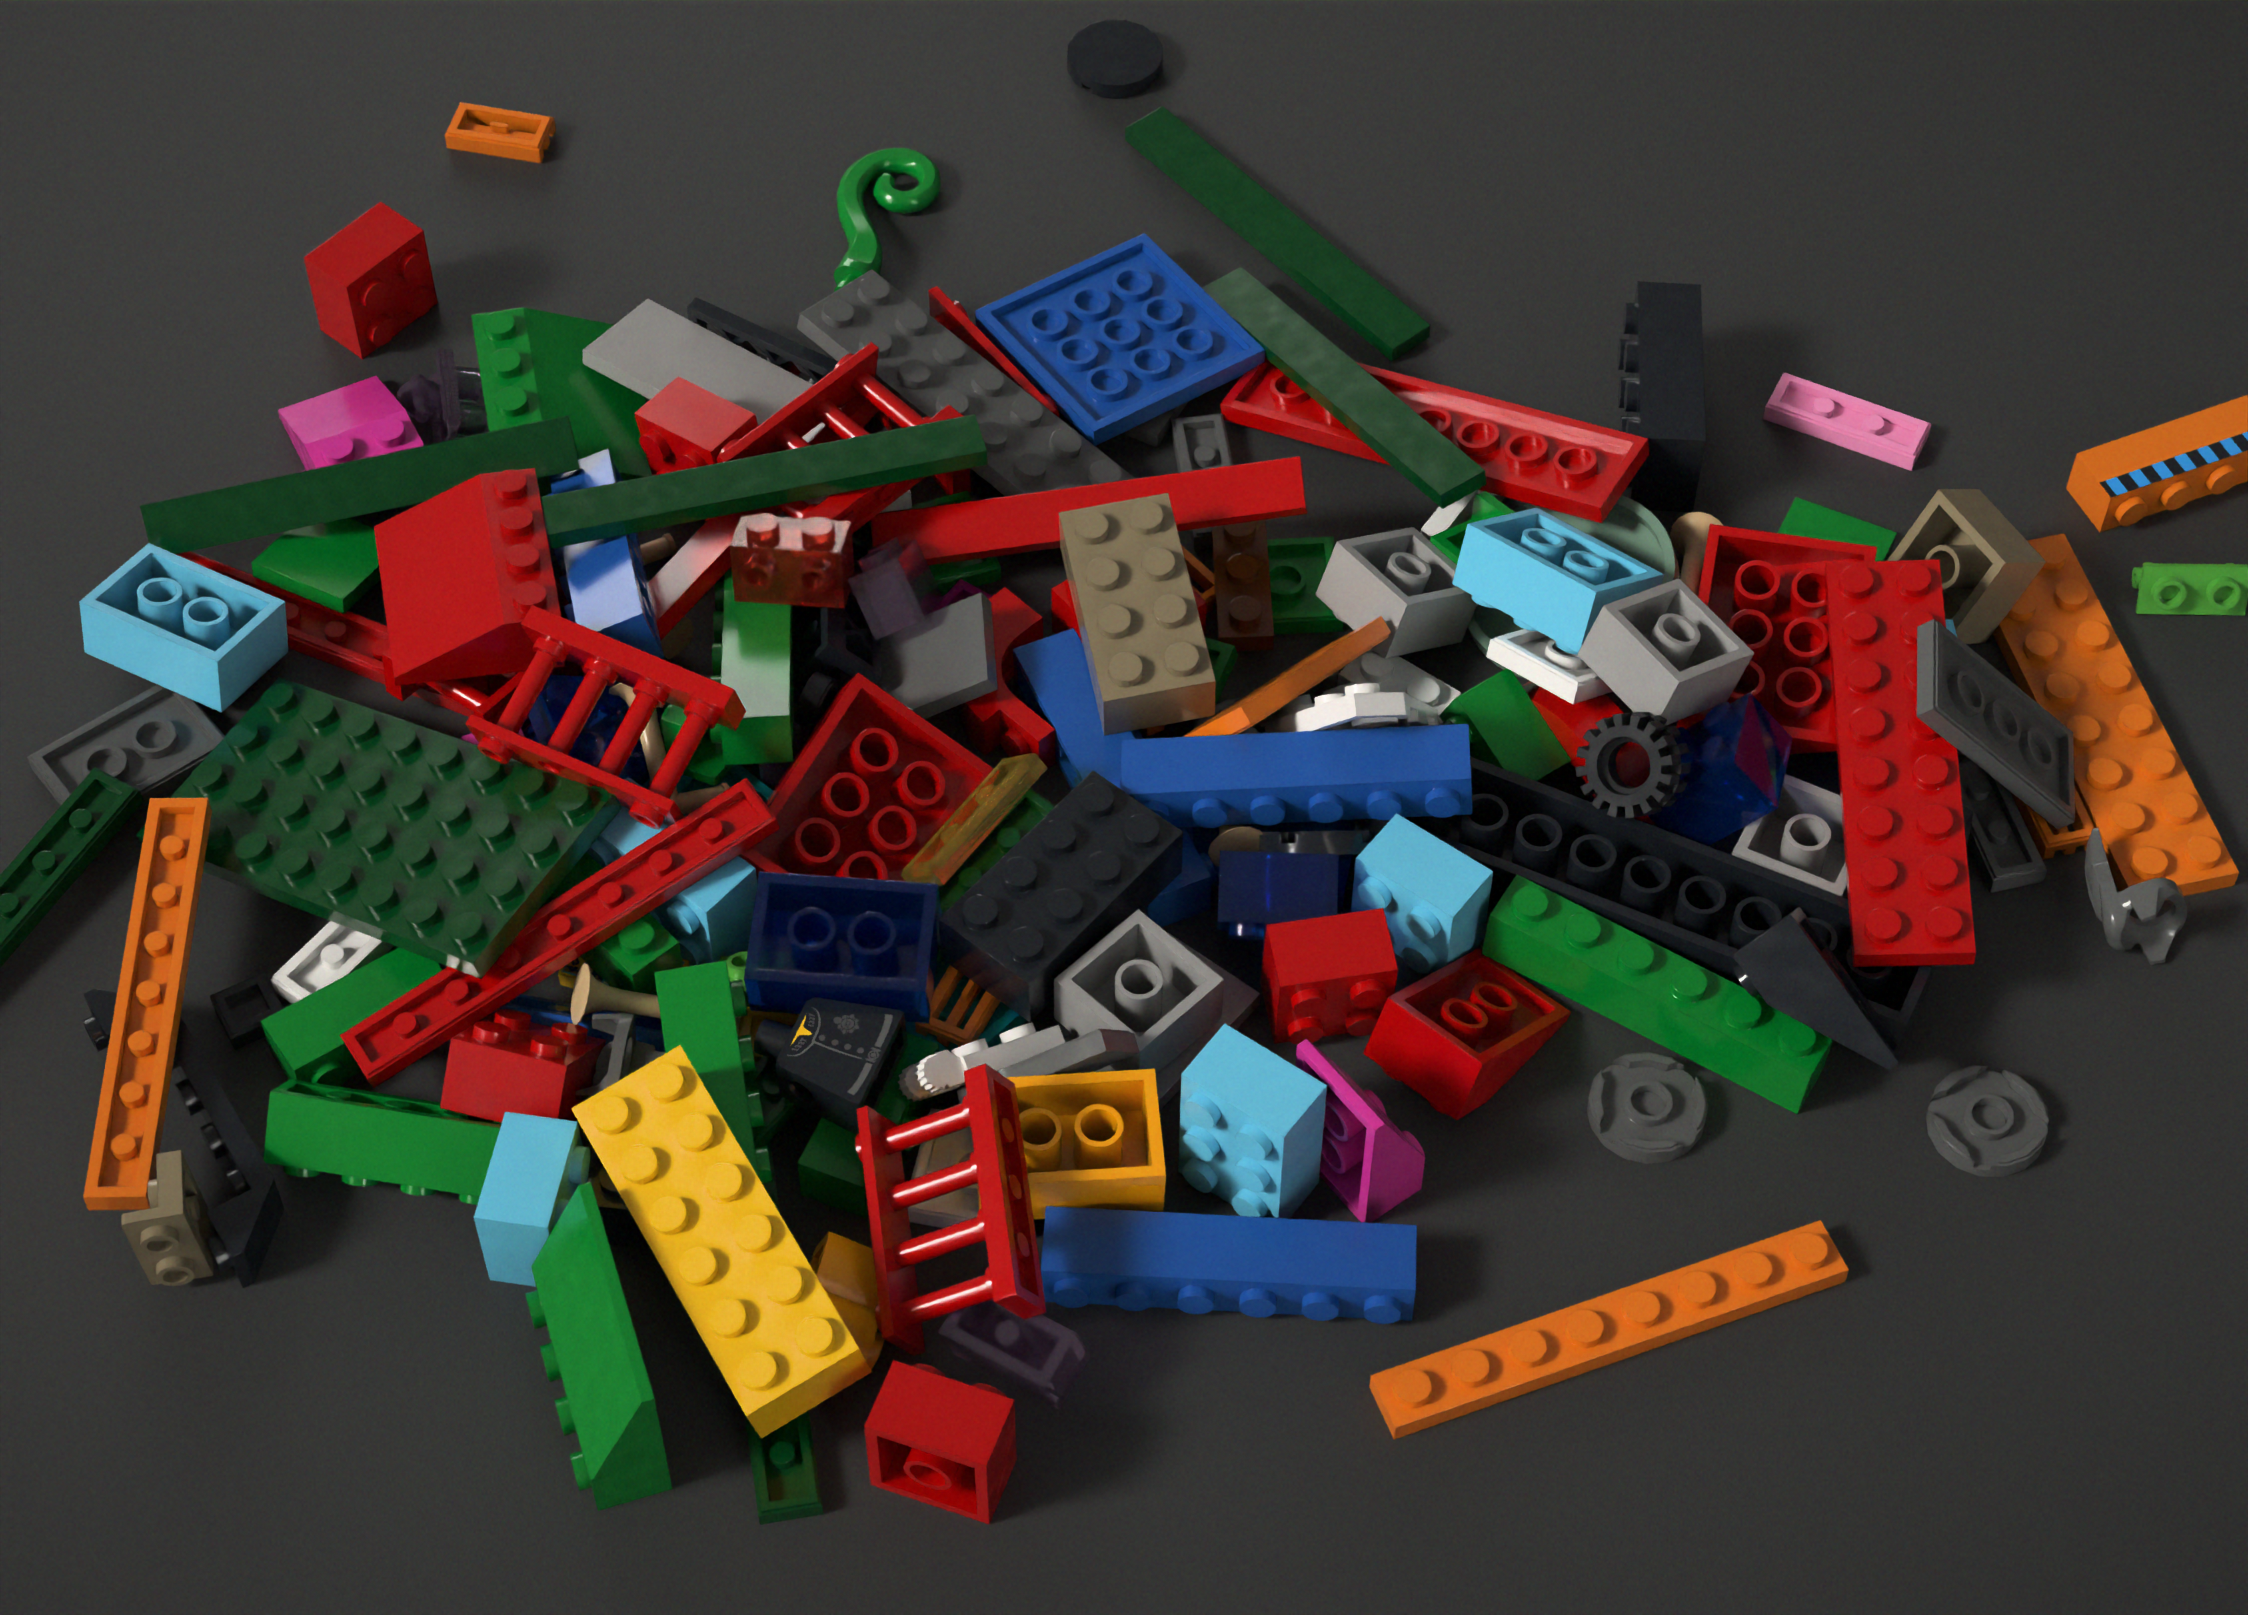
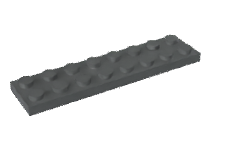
M872 269L807 308L799 315L797 329L838 362L849 353H857L870 342L879 347L875 379L923 418L926 416L933 417L947 405H951L963 416L975 414L987 449L988 465L971 469L1005 497L1136 479Z

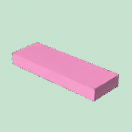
M1783 372L1765 406L1763 416L1764 420L1912 471L1929 436L1932 425L1929 422Z

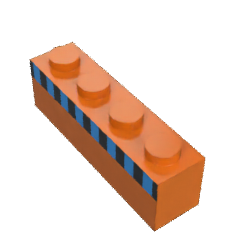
M2248 395L2077 453L2066 486L2067 491L2101 533L2121 525H2133L2144 517L2164 510H2176L2187 502L2210 494H2222L2235 485L2247 482Z

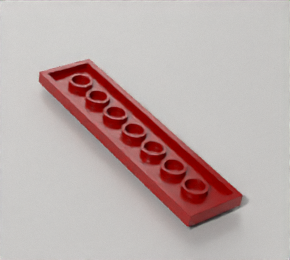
M1266 358L1265 363L1263 362L1244 373L1220 403L1221 414H1223L1225 421L1390 465ZM1356 362L1485 470L1487 485L1478 489L1481 491H1487L1488 493L1603 523L1649 456L1648 438Z
M1940 559L1825 563L1824 578L1853 967L1974 965L1976 946L1958 751L1917 717V627L1935 619L1946 628Z

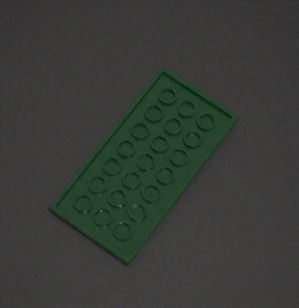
M280 677L264 692L260 699L170 797L209 799L212 816L203 872L480 979L483 978L622 809L618 798L603 788L594 785L590 787L530 767L514 759H510L508 764L499 763L482 754L477 749L478 745ZM145 826L136 834L141 843L143 842Z

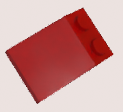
M1478 948L1389 996L1363 1054L1380 1065L1386 1075L1397 1081H1402L1426 1098L1435 1110L1458 1120L1485 1104L1566 1023L1571 1011L1506 966L1483 955L1482 950Z

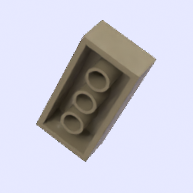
M1164 493L1059 512L1060 549L1104 736L1215 716L1216 681L1169 494Z

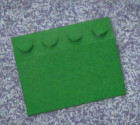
M525 307L471 315L489 431L569 415L579 460L609 449L624 481L652 476L646 453L640 445L639 439L641 436L634 415L638 409L646 404L645 397L583 364V349L614 324ZM549 476L537 478L541 499V497L552 493Z
M591 1182L584 1183L576 1188L532 1264L531 1269L536 1291L525 1293L534 1329L547 1327L551 1343L540 1346L549 1383L561 1379L566 1396L554 1399L563 1434L568 1436L576 1433L581 1451L569 1454L578 1489L583 1491L592 1488L597 1509L600 1511L671 1490L672 1484L655 1398Z

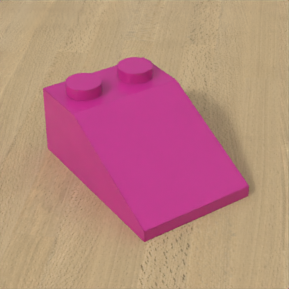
M377 376L278 410L279 417L306 470L424 445L406 409Z
M1308 1039L1297 1044L1295 1066L1327 1085L1319 1176L1360 1222L1371 1223L1421 1190L1425 1164L1423 1148L1410 1132H1401L1388 1118L1382 1102L1375 1093L1368 1089L1363 1090L1348 1073Z

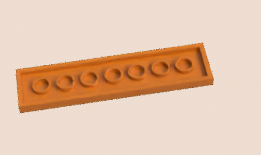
M2065 534L2027 540L2046 563L1993 632V636L2018 687L2073 732L2074 786L2094 827L2099 828L2111 874L2119 892L2132 885L2154 878H2167L2174 881L2181 888L2183 896L2234 886L2239 871Z

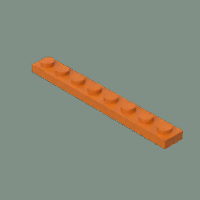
M150 798L83 1195L88 1210L151 1209L148 1199V1181L156 1179V1154L160 1153L212 816V809L208 798Z
M1819 1220L1370 1375L1369 1388L1395 1440L1844 1283L1849 1269L1822 1221Z

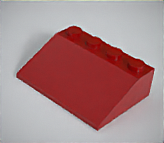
M535 468L479 474L374 526L395 686L527 670L536 653L532 649L534 644L521 623L531 605L561 617ZM565 662L563 665L556 664L555 667H563L565 666Z
M1710 524L1698 598L1754 652V655L1726 702L1677 722V729L1681 732V735L1676 738V743H1687L1689 752L1726 758L1837 751L1824 578L1825 563L1875 561L1877 547Z
M858 672L837 693L765 802L776 817L781 829L738 856L756 868L760 898L771 905L866 949L927 886L998 771Z

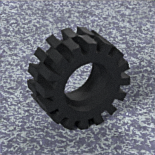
M1650 712L1612 715L1613 717L1602 718L1595 724L1598 729H1590L1583 736L1589 742V745L1578 747L1576 757L1585 758V766L1576 767L1577 777L1587 776L1589 783L1580 786L1584 796L1593 794L1596 796L1591 804L1598 810L1608 808L1607 815L1625 816V818L1662 812L1661 808L1672 806L1678 800L1673 794L1684 792L1687 786V782L1680 780L1681 774L1690 773L1691 763H1681L1680 755L1689 753L1687 743H1676L1675 738L1681 735L1676 726L1665 727L1667 719L1660 715L1650 716ZM1629 742L1642 746L1650 759V774L1647 780L1639 787H1631L1625 784L1620 779L1616 769L1617 754Z

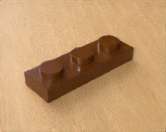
M1266 520L1211 527L1218 641L1234 645L1236 651L1273 650L1274 628Z

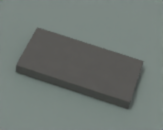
M1932 619L1918 626L1917 717L2055 828L2060 829L2074 823L2073 732L1941 623Z

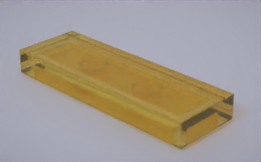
M1029 753L1004 758L998 763L902 870L901 876L913 890L941 886L951 878L1046 771L1047 767L1036 753Z

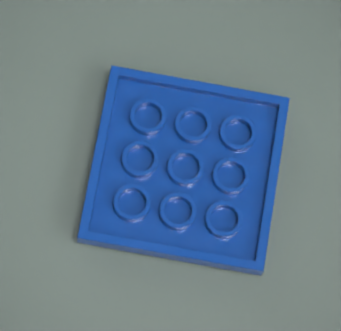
M1145 233L975 310L976 326L1042 394L1046 393L1053 399L1058 411L1094 446L1228 383L1261 363H1265V349Z

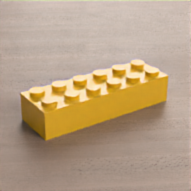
M681 1045L571 1108L743 1412L761 1439L872 1372L858 1345Z

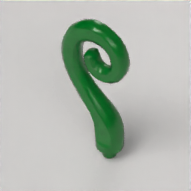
M909 148L876 150L859 158L846 170L837 191V211L849 248L834 271V280L837 284L834 292L871 269L879 275L881 273L883 250L877 232L863 205V196L866 189L873 181L878 179L873 188V196L880 206L894 213H911L923 210L936 200L941 186L939 170L928 156ZM891 174H906L915 178L919 184L912 190H897L895 188V180Z

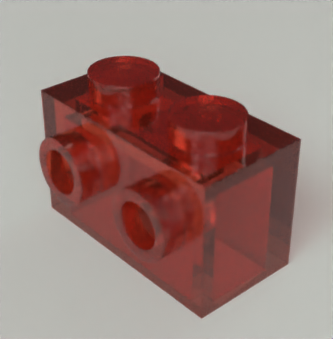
M768 513L740 516L730 543L735 601L845 608L855 577L851 521H837L826 517H811L808 519L776 517Z

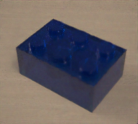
M759 872L744 975L750 1010L800 1014L807 1000L818 997L896 1009L904 1012L905 1022L929 1023L939 945L938 919L942 916L938 884Z

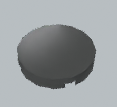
M1652 1052L1625 1054L1614 1059L1611 1066L1605 1068L1603 1072L1601 1069L1593 1078L1587 1103L1590 1127L1603 1146L1623 1159L1644 1164L1670 1162L1688 1153L1702 1137L1709 1107L1704 1086L1696 1075L1695 1079H1693L1689 1073L1683 1070L1684 1065L1672 1057Z
M1972 1065L1951 1072L1936 1086L1926 1113L1928 1136L1938 1153L1956 1168L1979 1177H2006L2024 1171L2039 1157L2048 1134V1109L2038 1091L2018 1074L2004 1069L2002 1074L1995 1071H1986L1988 1066Z

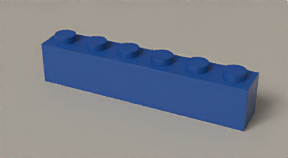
M605 449L580 459L581 469L550 475L552 493L545 496L622 482L624 480L609 449ZM637 532L554 549L556 559L563 573V576L559 577L560 584L569 603L564 606L568 620L661 659L664 658Z
M1072 628L1014 648V683L1025 704L1055 728L1056 762L1071 790L1092 771H1095L1120 788L1121 740L1143 739L1139 730L1104 736L1083 643L1075 629ZM1177 827L1183 831L1182 872L1145 908L1146 916L1160 927L1211 909V885L1217 882L1216 872L1209 855L1205 851L1198 853L1192 842L1193 832L1191 827Z
M1449 724L1121 740L1120 789L1175 827L1200 826L1203 828H1216L1222 825L1260 824L1270 826L1288 822L1317 821L1320 823H1331L1337 820L1355 819L1391 820L1396 813L1402 817L1434 816L1446 818L1453 815L1472 814L1469 725Z
M1046 1206L1041 1261L1045 1302H1055L1067 1308H1079L1087 1304L1117 1305L1128 1311H1142L1149 1307L1175 1308L1189 1314H1205L1212 1310L1242 1312L1247 1316L1255 1318L1268 1317L1273 1314L1304 1315L1306 1318L1316 1321H1327L1335 1317L1366 1318L1368 1321L1376 1324H1390L1398 1320L1412 1321L1416 1294L1417 1225Z

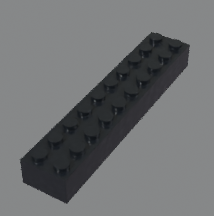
M1470 757L1472 814L1453 815L1446 818L1434 816L1404 817L1493 871L1489 907L1495 908L1518 874L1741 987L1743 986L1734 972V967L1739 964L1732 955L1749 941L1800 907L1902 1048L1937 965L1853 967L1847 898L1635 818L1607 815L1608 808L1598 810L1590 801ZM1356 819L1355 831H1371V834H1374L1375 837L1390 820Z

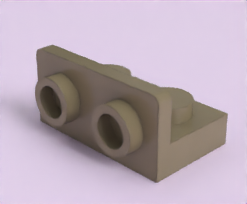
M181 1150L156 1154L157 1179L148 1181V1199L151 1209L122 1214V1229L150 1284L180 1286L196 1278L213 1276V1258L205 1242V1239L212 1236L211 1224L206 1213L209 1211L208 1205Z

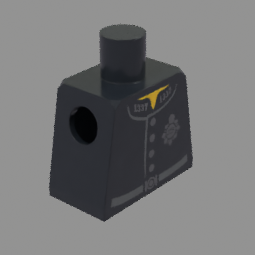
M818 997L806 1001L794 1026L765 1018L761 1022L754 1040L755 1053L777 1060L775 1068L779 1093L785 1099L856 1135L859 1133L857 1109L869 1106L873 1110H877L908 1046L903 1011Z

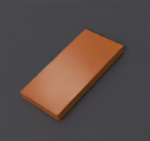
M1382 616L1311 653L1182 737L1236 735L1245 731L1389 638L1390 629Z

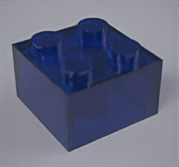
M1751 693L1732 703L1722 702L1718 704L1699 722L1686 729L1684 727L1677 728L1681 735L1675 738L1676 743H1687L1689 753L1680 755L1681 763H1691L1690 773L1681 774L1680 780L1687 782V786L1684 792L1673 794L1678 800L1672 806L1661 808L1662 812L1648 816L1661 829L1706 846L1712 845L1778 809L1793 738Z
M1220 851L1217 929H1229V940L1263 941L1266 925L1337 915L1339 854Z

